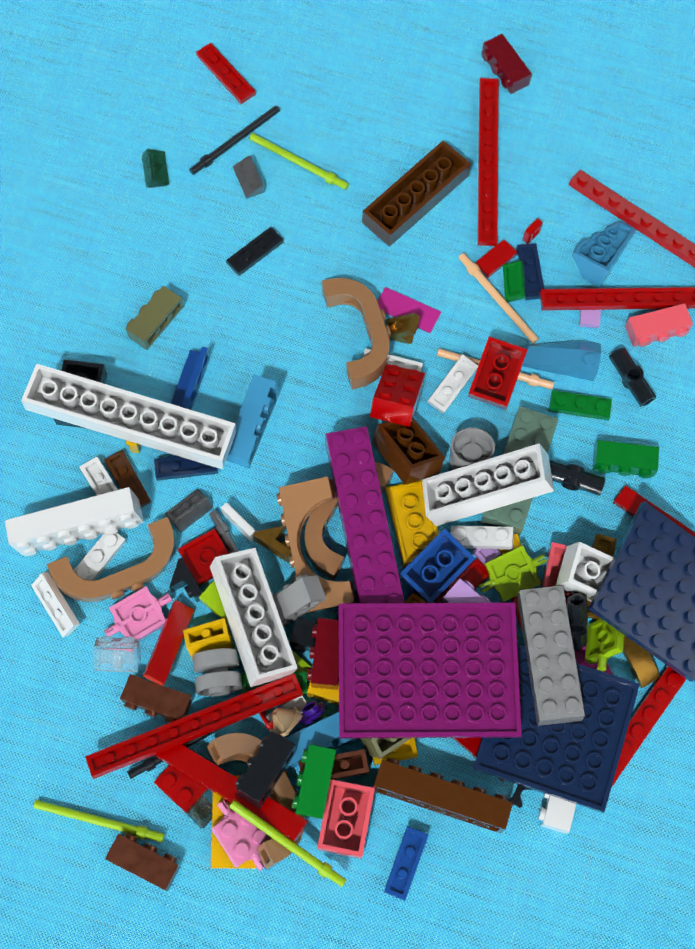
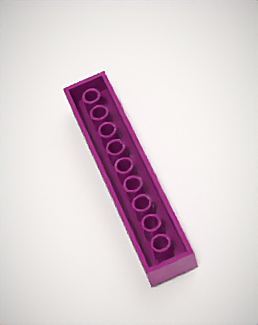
M367 426L326 433L325 445L358 603H405Z

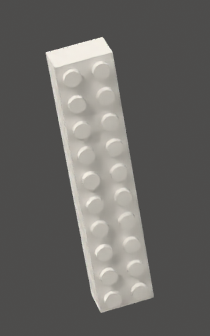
M37 363L21 399L25 410L219 469L224 468L236 435V423Z

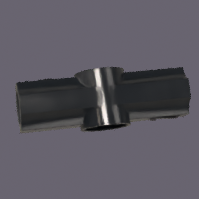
M620 348L609 356V359L622 377L623 386L631 391L640 407L646 406L656 399V395L643 377L644 372L642 368L634 363L625 348ZM629 375L635 376L636 379H631Z
M549 460L552 480L554 482L561 483L562 487L568 490L577 491L580 489L595 495H601L605 484V477L586 472L581 466L575 464L563 465Z
M573 593L571 597L567 598L568 618L574 650H582L588 641L587 598L583 597L582 594Z

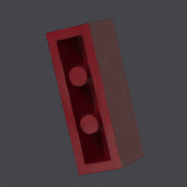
M503 34L483 42L481 52L483 60L488 62L494 75L499 77L502 86L510 94L530 85L532 73Z
M318 618V624H313L312 637L316 638L315 646L311 645L310 659H313V667H308L307 680L311 681V687L337 690L339 678V620Z

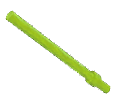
M251 133L249 140L325 179V182L330 185L335 184L344 190L348 189L349 183L338 178L331 171L328 173L268 140Z
M37 799L34 802L33 808L136 835L135 837L145 840L147 838L163 842L165 833L150 830L148 826L140 824L135 826Z
M236 800L231 802L229 808L318 870L317 873L323 878H329L340 887L345 884L346 879L335 872L330 864L321 862Z

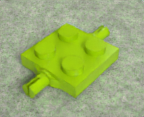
M521 545L484 563L489 574V581L479 585L481 592L484 593L494 588L498 592L501 601L505 602L517 596L519 590L531 589L540 585L541 582L537 576L536 567L547 562L546 559H543L545 556L542 554L532 559L527 555L524 546Z
M601 618L590 623L588 626L585 661L589 664L598 662L597 670L606 671L608 658L623 652L624 634Z

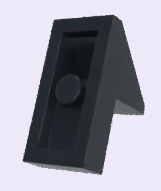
M183 558L178 559L169 588L171 592H174L184 587L189 598L194 597L196 602H199V596L202 592Z

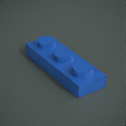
M407 826L384 893L404 901L406 900L429 834Z

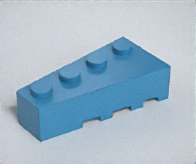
M253 374L243 405L238 413L236 435L226 461L250 468L278 399L276 381Z
M339 711L332 716H326L318 720L317 723L311 726H303L296 733L284 736V738L296 744V753L286 767V770L299 765V762L302 761L303 751L309 748V744L336 749L359 738H339Z

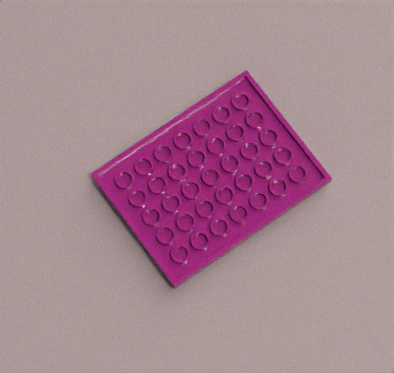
M515 603L339 604V738H499L522 736Z

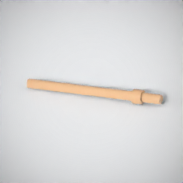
M462 253L458 258L466 266L467 272L480 282L532 344L536 343L539 338L480 272V267L473 263L465 253Z
M441 348L437 352V356L456 362L462 356L461 354ZM466 356L475 364L479 365L480 360ZM520 372L517 379L529 383L528 385L533 387L537 385L551 390L554 382L539 378V375L535 374L528 375Z

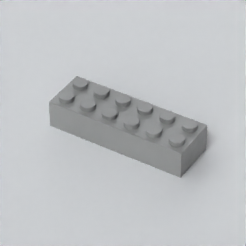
M563 585L519 590L517 598L537 726L582 721L585 714Z

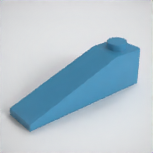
M619 220L605 228L600 234H594L591 239L581 241L572 256L583 279L601 287L633 237L636 229Z
M578 340L519 346L528 349L523 367L594 381L598 373L601 344Z

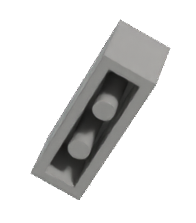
M300 575L294 583L285 585L281 592L272 594L283 626L289 625L297 617H301L326 600L318 575Z

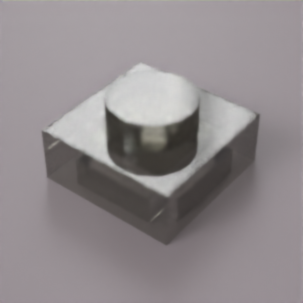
M199 796L186 814L200 828H205L212 820V804L204 796Z

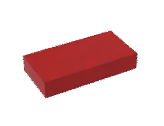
M502 240L477 260L476 264L489 278L502 268L504 264L517 255V251L505 240Z

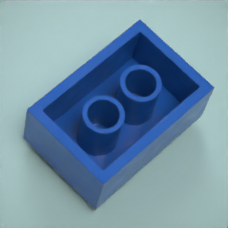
M444 528L398 574L419 597L426 600L427 603H432L475 558Z

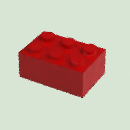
M488 337L468 397L507 410L528 349Z
M386 364L373 397L370 417L410 427L422 393L425 373L415 369L410 370L397 365Z

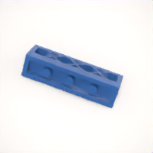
M202 346L200 352L189 351L171 404L192 410L210 359L208 348Z

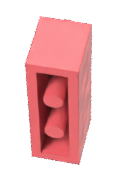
M684 303L630 317L625 328L632 346L640 345V347H644L654 341L663 342L670 337H683L687 335L693 326V322Z

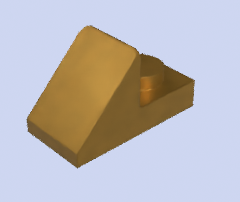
M412 313L386 319L385 326H389L391 333L389 340L412 344L420 316Z
M285 526L255 531L253 534L255 542L285 562H290L291 548L287 547L286 542H279L285 533Z

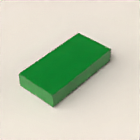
M517 261L504 264L505 300L508 303L525 299L523 262Z

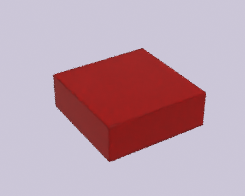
M537 218L525 230L523 236L525 243H530L540 233L543 225L540 219Z

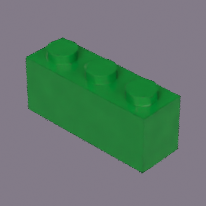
M597 440L594 446L592 470H598L599 473L603 474L615 472L621 476L632 474L639 475L641 478L654 477L658 471L659 447Z
M310 744L308 749H304L301 762L305 763L304 772L299 771L297 785L301 786L299 795H294L292 808L296 809L295 814L323 819L336 753L335 749Z

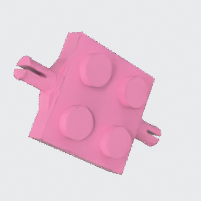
M146 586L109 607L114 616L115 624L104 630L107 637L109 638L120 631L131 646L162 628L166 619L161 607L171 602V597L167 593L163 597L156 599L151 595Z
M226 800L222 801L218 806L224 817L220 823L211 828L212 832L235 868L245 861L253 860L258 870H262L265 865L257 848L272 838L238 813L232 811Z

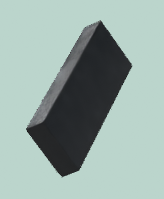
M270 227L228 258L226 262L240 276L283 244V238Z

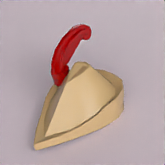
M296 707L290 709L276 708L271 713L272 720L267 719L265 711L259 713L269 732L273 731L282 737L286 736L303 716Z

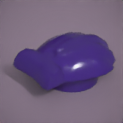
M317 701L307 703L302 708L303 716L299 723L310 724L311 721L320 717L325 710V704L323 702L317 703Z

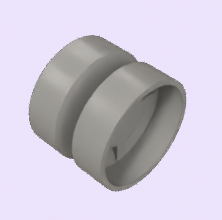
M466 428L456 433L451 441L450 471L493 458L495 443L492 437L484 430L478 428Z
M230 648L212 649L196 653L192 656L194 672L204 674L195 678L197 695L223 696L242 689L241 673L230 671L240 666L238 650Z

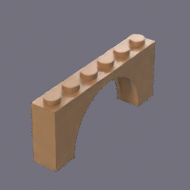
M328 476L278 487L277 501L279 506H282L284 513L281 514V521L283 526H286L288 533L285 535L287 547H290L292 555H289L291 567H295L296 576H293L294 582L298 576L308 574V576L317 575L307 565L303 557L300 539L303 526L310 514L320 505L335 499L332 482ZM318 575L326 600L307 613L339 607V604L357 603L353 583L351 581H329Z

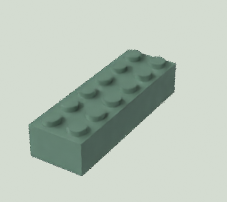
M519 406L503 454L538 443L541 444L548 454L559 419ZM533 498L483 513L480 524L495 527H514V535L518 534L520 537Z

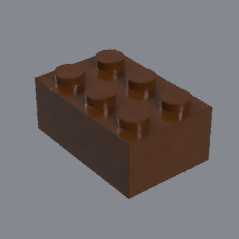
M414 418L410 427L391 422L377 425L372 443L405 485L439 474L445 457Z

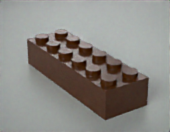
M443 140L363 210L362 223L390 247L469 176L471 163Z
M387 758V761H381L373 787L375 788L374 792L499 834L506 830L513 805L512 802L508 801V797L500 794H495V796L488 795L485 789L473 787V789L464 787L465 783L458 780L445 781L442 780L443 776L430 772V775L421 773V768L412 765L406 768L400 766L399 761Z

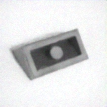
M250 155L233 166L246 199L264 193L263 183Z
M196 489L166 512L165 515L180 532H183L209 512L213 506L208 498L199 489Z

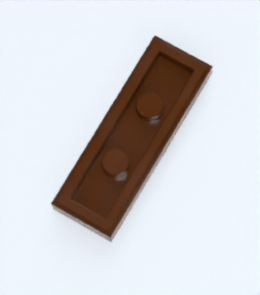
M123 450L104 459L120 489L129 487L139 499L141 508L152 503Z

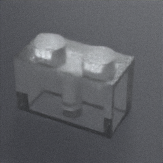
M97 637L93 647L94 671L138 672L141 663L140 639L133 637Z

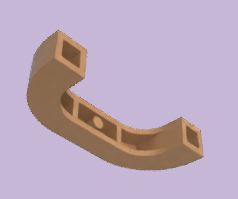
M347 278L323 280L322 293L327 308L337 305H350L355 307L363 317L372 350L362 359L346 362V370L352 390L367 386L382 375L385 365L389 361V337H391L389 326L384 324V321H386L384 310H380L377 299L371 290L360 282Z
M375 462L381 493H384L385 487L388 486L393 477L394 470L384 464ZM331 479L335 499L320 505L310 514L305 527V548L312 565L321 574L334 581L344 564V557L330 550L322 538L324 530L338 508L333 479Z
M166 517L148 524V531L152 538L154 549L150 557L140 564L99 580L88 581L75 574L66 556L47 564L50 575L56 586L64 594L83 602H98L111 597L112 599H117L124 596V592L128 590H140L145 587L144 584L157 578L166 569L171 560L174 534L170 521Z
M230 733L213 739L207 748L216 766L231 760H241L249 763L253 755L257 756L261 750L260 744L262 740L249 734ZM285 769L268 797L296 813V809L292 808L294 795L298 794L296 788L291 785L287 777V770ZM303 831L296 840V844H299L303 835ZM273 838L257 848L266 870L277 865L292 853Z

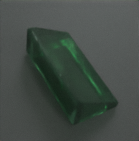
M146 149L142 155L146 188L168 186L169 178L164 151Z

